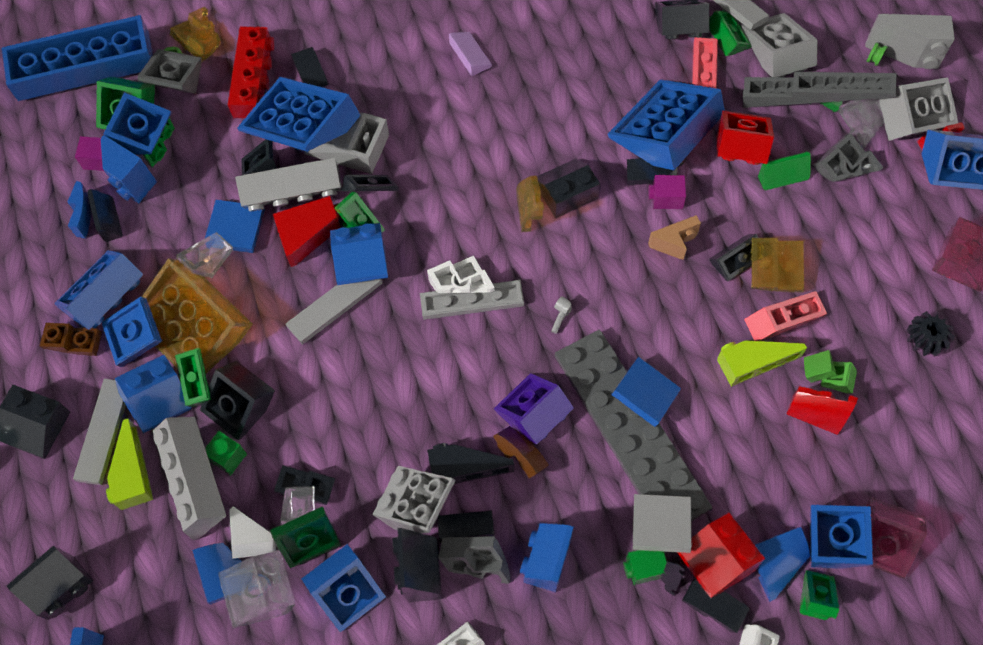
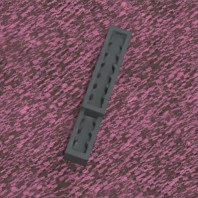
M794 72V78L745 77L743 108L894 98L896 96V73Z

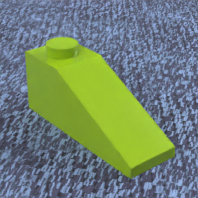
M742 341L736 344V342H730L721 348L717 361L732 387L801 358L807 347L804 343Z
M125 419L122 422L107 477L109 488H106L109 502L121 510L153 500L137 426L129 419Z

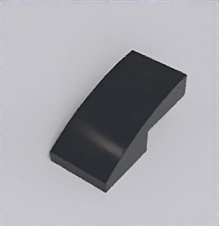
M313 47L291 54L302 83L318 87L328 85Z
M642 158L627 159L628 185L653 183L655 175H678V167L675 170L653 166Z
M282 465L274 493L327 505L335 478L313 471L308 473Z
M695 576L682 599L684 603L698 613L710 617L732 633L738 632L750 609L725 591L710 598Z

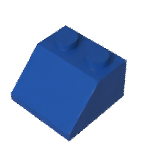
M124 92L104 135L135 155L152 154L171 115V111Z
M103 135L100 138L103 170L109 176L108 182L118 189L116 192L127 201L131 198L139 204L157 183L156 179L140 157Z
M380 223L364 224L362 226L339 228L330 231L337 286L388 278L385 245Z
M165 355L115 378L118 393L142 433L157 427L166 418H175L192 409L189 406H185L180 380Z
M811 505L810 546L812 568L842 569L873 565L870 506Z
M540 523L538 531L532 530L528 543L529 547H533L530 558L524 557L520 573L524 574V583L556 593L571 542L573 526Z
M348 544L301 578L310 594L339 632H342L386 598Z

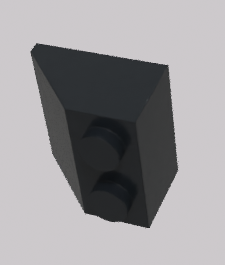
M703 0L655 1L658 32L662 36L665 35V39H677L679 34H688V37L694 38L702 37V33H709V3Z
M573 159L533 178L535 186L555 219L599 199L600 182L590 166L577 159Z
M234 361L215 370L209 385L211 400L203 403L200 411L239 441L267 411L275 390L238 361Z
M12 384L0 405V442L45 459L66 422L70 411L56 400Z
M53 545L8 583L6 587L37 616L49 620L60 615L65 610V605L73 598L83 595L87 591L88 585L94 580L74 556Z

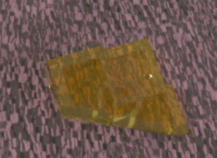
M205 7L189 13L188 20L171 27L169 34L193 56L200 57L202 62L208 59L221 43L218 33L214 31L213 21L208 19V10Z
M537 175L525 178L516 188L521 232H531L532 220L543 218L544 205L541 202Z

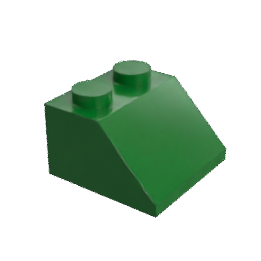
M112 76L98 80L96 128H107L124 92L154 104L155 85Z

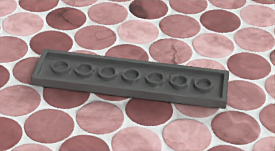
M599 329L555 352L556 360L637 493L642 495L691 497V521L711 511L713 507L660 423L654 427L611 395L627 371L601 330Z

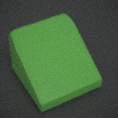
M830 350L804 357L805 375L809 382L812 383L837 375Z
M833 362L837 375L822 379L821 386L852 394L857 375L856 368L852 362Z

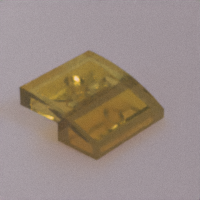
M752 238V289L777 292H804V241Z

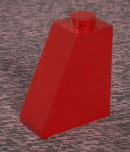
M330 196L273 214L286 257L291 267L296 266L330 237L331 230L341 228L338 219L342 217L335 210L338 203L333 205Z

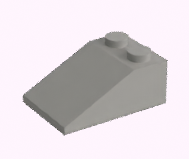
M785 13L769 17L766 23L753 30L742 25V30L750 41L758 61L771 77H784L786 74L805 71L807 68L817 66V39Z
M878 14L865 42V47L872 50L875 43L878 42L880 47L887 46L884 53L885 56L914 68H939L955 40L952 16Z
M948 78L901 85L896 87V96L894 98H879L889 141L925 133L928 129L938 130L958 123Z

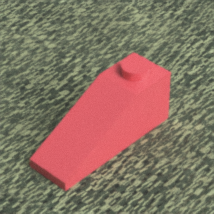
M814 291L764 307L744 320L754 341H762L825 316L827 312L817 292Z

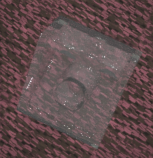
M280 550L253 556L218 574L233 629L286 615L295 605Z

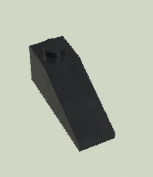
M448 443L436 444L432 447L433 449L427 450L431 473L453 478L455 480L454 484L514 472L513 459L455 444L448 445Z

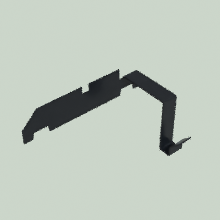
M681 560L679 565L667 561L663 571L666 574L663 573L661 581L665 583V590L673 596L675 594L672 592V589L677 590L683 576L679 571H685L680 565L683 563L687 566L683 560Z

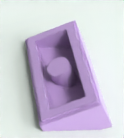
M470 32L449 34L450 45L471 76L492 67V64Z

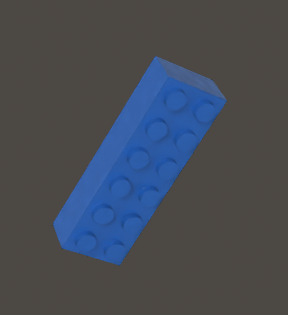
M141 15L2 47L6 85L17 101L97 83L98 80L110 76L118 78L139 73L153 56L149 31Z

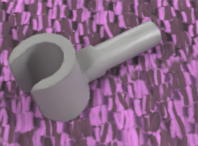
M563 296L558 299L554 306L560 312L551 330L555 334H557L565 316L572 310L571 302Z

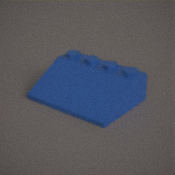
M279 77L237 129L240 132L308 152L347 133L360 117V113L349 94Z
M660 79L608 133V138L653 166L675 170L721 119L722 110L725 111L721 89Z

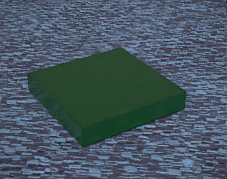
M323 506L270 530L274 542L290 568L342 545Z

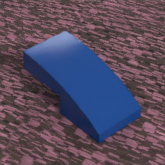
M76 181L68 199V204L74 210L68 227L76 237L86 239L92 211L87 194L88 191L81 182Z

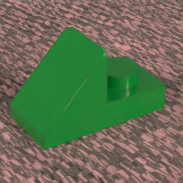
M351 192L335 207V210L345 221L342 224L344 228L380 223L356 192Z
M809 570L805 571L799 609L800 614L827 620L829 617L837 618L839 603L834 576Z

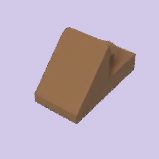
M697 215L653 231L650 233L648 245L654 250L678 259H684L687 250L684 242H688L698 235L701 222Z

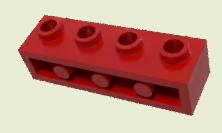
M267 27L239 28L228 99V107L233 118H246L262 99L265 90L269 88L267 72L272 67L270 51H274V38L270 37Z

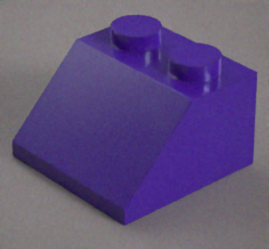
M531 373L494 407V410L512 428L519 431L536 445L545 439L548 433L574 409L559 385Z

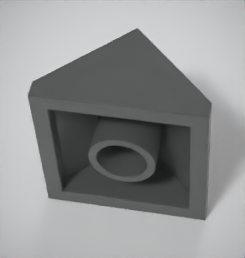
M157 49L137 78L138 81L155 86L196 94L202 59L200 57Z

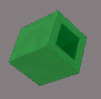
M220 431L216 433L205 448L208 460L230 476L247 455L240 444Z
M636 550L628 552L627 561L623 562L627 579L632 578L634 585L661 579L662 574H666L663 572L667 563L663 551Z

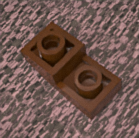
M46 322L39 346L63 353L97 356L102 332L99 329L93 328L89 330L86 328H74L68 323Z
M511 426L493 436L499 450L503 452L506 458L516 456L521 469L525 471L528 478L533 477L549 466L532 442Z

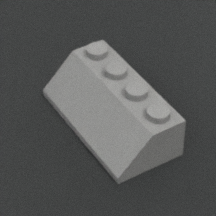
M335 158L235 177L241 207L248 208L249 212L263 210V205L273 204L274 207L288 205V200L298 199V202L313 200L312 196L322 194L323 197L336 196L337 191H340L342 188L339 166Z
M195 417L166 418L153 430L154 442L160 453L161 465L167 476L169 491L173 496L177 517L183 532L192 540H198L225 518L226 513Z

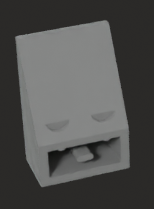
M360 113V117L347 133L308 152L305 151V155L322 160L335 158L339 165L372 174L389 137L387 121L384 118Z
M397 466L386 490L378 501L373 515L395 530L397 528H405L419 533H429L455 480L445 476Z

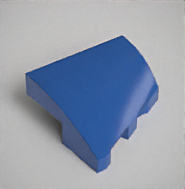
M801 527L755 545L765 558L757 570L760 574L758 579L769 602L778 597L780 592L810 557L808 543Z
M224 543L193 549L208 604H214L237 594L242 596L265 587L263 581L239 558H232V551Z

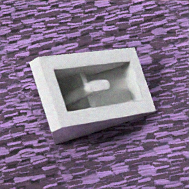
M235 507L229 510L232 558L269 555L276 551V543L269 531Z

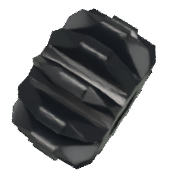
M927 311L922 313L921 316H915L906 331L910 334L907 342L915 343L913 351L920 348L923 356L931 353L934 357L938 356L941 352H946L955 337L951 334L954 326L946 325L948 317L940 319L938 312L933 313L931 316Z

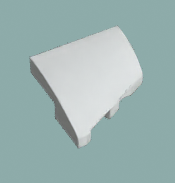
M474 256L455 264L447 261L427 270L429 282L437 293L495 291L491 280L485 270L480 268Z

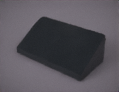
M345 175L341 190L398 191L399 187L388 175Z
M89 189L87 194L97 233L105 242L123 237L114 198L108 194Z
M747 234L709 260L725 281H729L768 255L757 234Z
M492 510L438 515V537L440 544L443 538L495 537Z

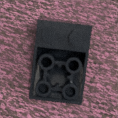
M397 528L398 537H393V553L396 555V560L399 561V566L394 567L395 585H398L401 595H405L408 602L441 600V576L437 538L405 528Z

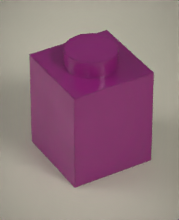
M80 136L75 158L83 170L104 171L101 139L99 137Z
M655 175L653 185H649L648 199L653 200V209H683L686 199L685 175Z

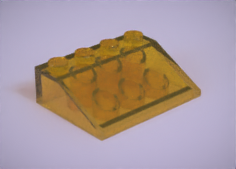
M168 258L142 296L148 301L162 340L155 347L176 368L175 355L200 348L205 373L207 374L241 342L253 325L186 260Z

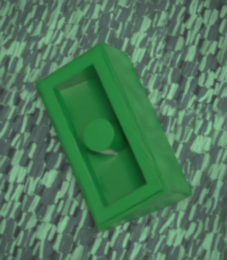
M714 11L709 17V30L713 37L718 39V45L725 56H732L752 47L737 20L727 11Z
M810 152L762 164L758 174L762 188L770 190L809 180Z
M197 348L175 355L185 406L195 407L211 400L201 349Z

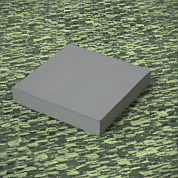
M634 494L633 550L691 553V497Z

